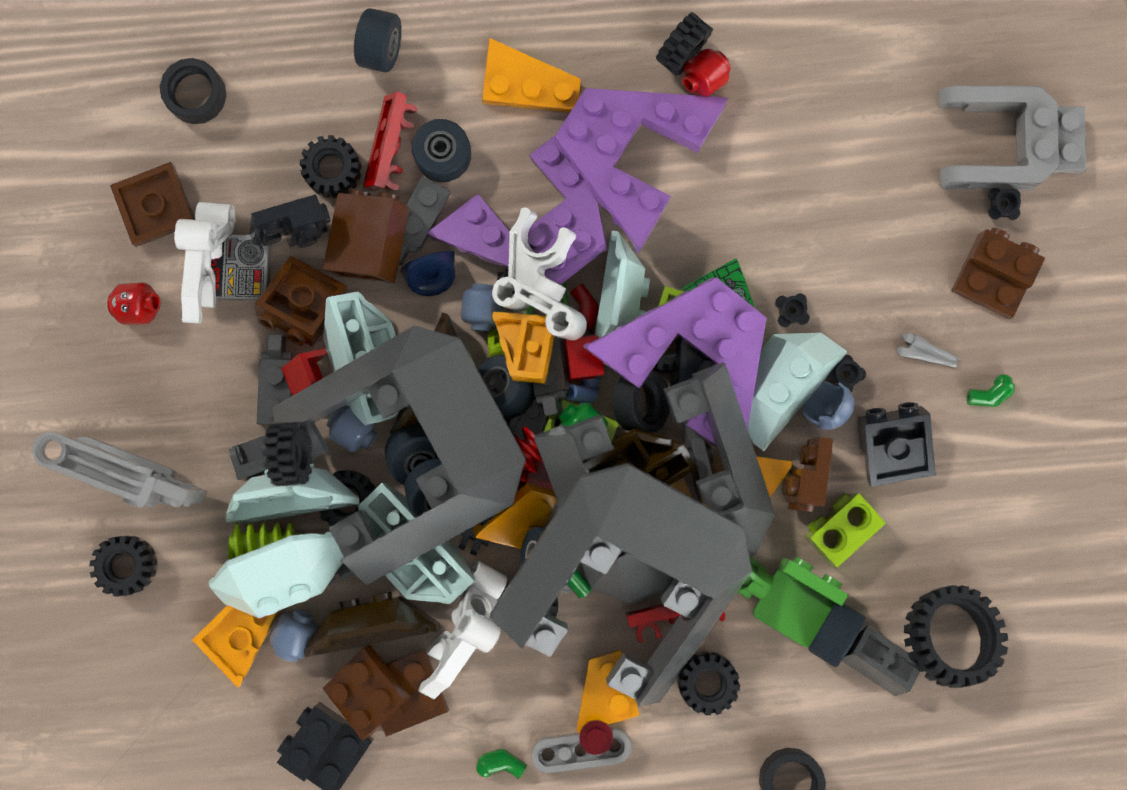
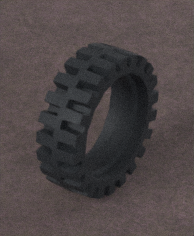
M963 585L938 588L919 597V600L911 606L913 611L907 613L905 619L910 623L904 625V633L909 634L910 637L904 639L905 647L912 646L913 651L908 653L910 660H918V663L915 665L916 669L919 672L926 671L924 677L929 681H936L937 685L948 686V688L969 687L989 680V677H993L998 672L996 668L1002 667L1005 660L1000 656L1006 655L1008 647L1002 645V642L1008 641V633H1001L1000 628L1006 627L1004 619L996 620L995 617L1000 614V611L997 607L989 608L988 606L992 601L987 596L980 597V591L976 589L969 590L968 586ZM953 604L959 606L969 613L977 625L981 639L980 653L976 662L968 669L952 668L942 661L933 647L930 636L931 619L935 611L942 605Z

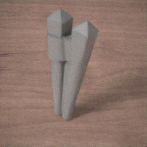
M908 332L902 334L903 341L908 342L909 346L908 348L902 346L897 348L898 355L952 367L957 366L956 362L959 361V357L928 343L927 339L917 334L912 335Z

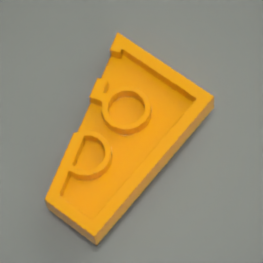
M489 38L482 96L483 104L565 113L571 112L579 99L580 78Z
M227 605L192 641L238 688L242 685L279 611L257 618Z

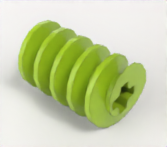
M275 522L272 532H268L266 523L261 524L259 532H255L253 523H248L246 532H242L240 524L235 523L228 540V561L289 536L300 534L295 532L292 522L288 523L285 532L281 531L279 522Z

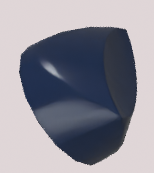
M441 251L431 253L404 265L400 271L409 288L422 296H434L447 291L453 285L455 279V252Z

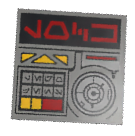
M230 235L223 241L222 256L211 260V268L216 279V300L257 301L269 285L271 245L263 246L262 243L254 245L250 235Z

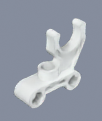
M199 202L196 207L195 220L178 219L176 223V247L186 250L181 290L182 322L201 324V307L215 308L216 279L211 268V260L222 256V242L234 231L236 215L233 204Z
M522 208L516 223L509 233L508 277H502L494 284L492 290L493 299L498 305L515 311H524L531 305L547 314L546 327L552 335L570 341L577 340L586 331L587 323L585 317L580 312L560 302L566 288L546 278L544 275L546 269L556 267L565 261L568 250L576 239V234L565 227L561 228L557 241L552 248L543 253H535L528 244V233L538 216L536 212L528 208ZM565 320L569 322L568 326L564 325Z
M476 560L470 565L469 569L475 581L461 593L459 606L452 612V621L455 625L454 631L452 633L449 631L442 632L427 647L426 654L439 660L440 663L434 673L421 683L419 692L432 699H435L451 685L476 648L487 653L494 647L499 638L501 628L490 618V613L506 586L507 577L480 560Z

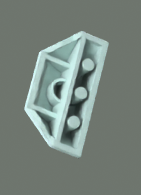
M611 231L595 332V335L599 336V338L645 313V310H639L641 297L647 298L650 279L644 278L645 267L618 231Z
M359 292L331 296L326 299L323 340L333 372L396 336L391 320L374 305L366 301L365 297ZM369 392L346 404L364 425L396 418L399 413L398 411L388 418H382Z
M821 332L774 334L761 349L748 425L751 442L762 451H765L843 359L847 351Z
M310 464L312 469L311 475H309L310 479L304 485L278 487L270 483L271 478H268L266 474L267 469L264 471L265 475L252 477L233 494L225 519L228 523H255L359 505V498L330 472L314 468L313 464Z
M382 482L359 505V511H362L376 539L416 518L410 509L406 496L385 482ZM451 540L442 543L385 575L406 599L442 602L445 604H451L475 581L460 550Z
M326 532L324 535L314 533L292 535L227 561L218 570L215 577L209 580V587L224 604L261 618L322 594L342 565L341 559L344 556L331 532Z

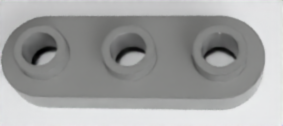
M611 728L613 739H617L620 742L618 749L612 750L609 748L608 751L600 755H592L588 752L578 754L575 751V747L580 744V733L549 736L539 739L534 744L531 758L536 769L543 773L622 763L628 758L631 752V742L625 731L619 728ZM546 748L552 749L555 753L554 757L551 759L544 758L542 755L543 750Z

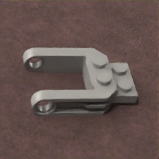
M950 86L938 91V108H963V111L1018 112L1016 119L1018 166L959 165L944 167L939 170L940 188L992 190L993 188L1004 190L1014 188L1017 190H1032L1043 183L1052 173H1082L1086 170L1085 107L1058 106V103L1041 86Z
M49 432L40 435L32 447L33 457L41 466L124 498L123 501L136 507L143 508L145 505L154 508L155 504L190 507L191 503H203L207 490L174 478L176 471L170 467L95 438L79 437L73 439L63 434ZM52 440H56L61 445V454L55 460H50L45 455V447Z

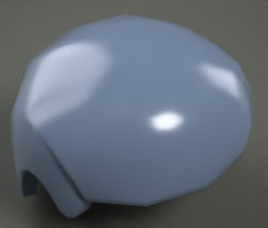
M828 381L821 383L803 405V416L817 428L832 430L841 427L853 414L855 398L850 389L842 383H839V386H835Z

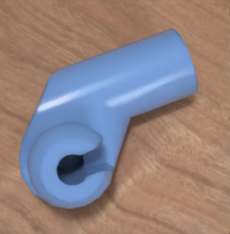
M600 379L582 380V383L579 385L570 384L567 400L582 403L594 402L599 394L597 386Z

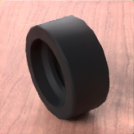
M187 58L173 63L164 72L160 82L161 99L165 106L183 122L191 124L207 123L217 117L224 108L227 97L225 84L216 70L203 60ZM201 74L211 83L212 91L209 99L198 108L187 109L182 107L175 97L178 84L189 75Z
M652 370L640 388L635 387L622 376L619 378L614 388L612 400L616 421L622 429L628 432L637 429L653 433L664 426L669 416L670 406L664 389L668 388V384L660 373ZM643 386L646 405L641 417L638 409V396Z
M784 748L777 750L765 759L760 768L759 785L761 790H774L772 784L773 775L781 765L789 762L799 763L810 772L812 779L810 790H825L826 788L823 770L811 755L800 749Z

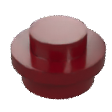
M591 720L584 724L580 730V744L589 754H603L612 745V730L604 721Z

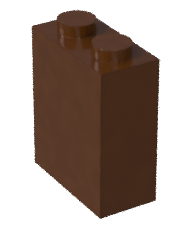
M352 190L351 194L338 193L323 270L339 277L395 283L410 207L399 202V197L391 193L380 192L379 197L371 196L370 193L360 190Z

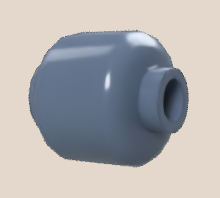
M472 284V289H468L463 293L461 319L463 322L471 324V331L489 333L491 327H496L492 317L493 311L504 312V307L498 305L493 299V285Z
M343 406L336 410L327 423V427L330 428V439L349 452H356L361 447L367 450L378 435V433L373 431L376 423L364 425L349 406Z
M295 609L294 613L286 612L280 615L270 636V644L274 648L273 651L276 656L290 662L306 658L304 650L319 629L318 625L312 620V614L301 609Z

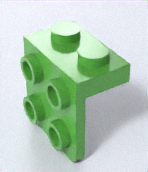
M795 557L794 561L783 558L773 574L774 583L770 591L764 598L758 600L753 609V616L798 644L809 647L834 604L842 606L849 594L840 590L843 584L831 576L824 574L823 578H820L811 572L813 566L798 557Z

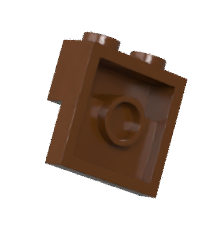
M992 228L991 231L986 229L978 234L951 291L1007 319H1011L1014 317L1026 290L1032 287L1045 257L1038 254L1039 248L1033 244L1021 242L1018 245L1008 240L1010 234L1002 229Z
M290 255L255 303L256 316L259 317L258 322L271 331H274L276 327L287 333V338L298 346H303L306 343L313 347L324 331L326 299L331 296L346 294L347 286Z
M817 437L807 440V445H802L799 461L800 464L804 465V468L790 470V475H785L783 480L782 494L787 495L788 509L814 512L815 506L825 507L834 439Z

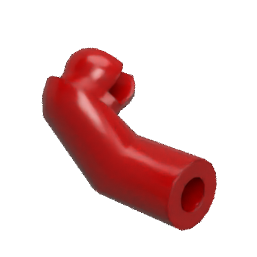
M582 283L571 290L570 293L580 306L578 312L586 319L587 331L596 325L599 306Z

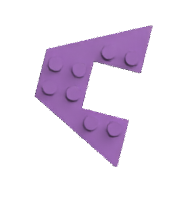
M586 88L555 135L554 144L563 155L569 158L572 168L577 174H581L590 186V192L602 208L609 211L617 227L620 226L635 246L634 250L640 253L667 207L671 196L615 168L617 162L640 125L698 153L725 108L728 98Z
M553 136L529 156L535 166L565 200L532 224L528 233V244L533 252L543 253L555 244L561 228L565 227L576 234V239L571 244L565 261L556 267L546 269L544 273L546 278L561 285L607 250V243L598 201L590 192L591 188L581 174H577L572 168L569 158L563 155L554 144L555 136ZM479 194L427 233L433 241L438 240L458 248L463 253L476 255L483 261L509 268L510 232Z
M710 278L699 284L698 287L676 296L675 299L662 306L655 307L624 326L621 325L605 336L585 344L583 348L632 385L640 388L675 336L678 335L717 365L722 362L726 364L748 430L767 317L718 278ZM703 413L691 418L686 425L717 448L706 414Z

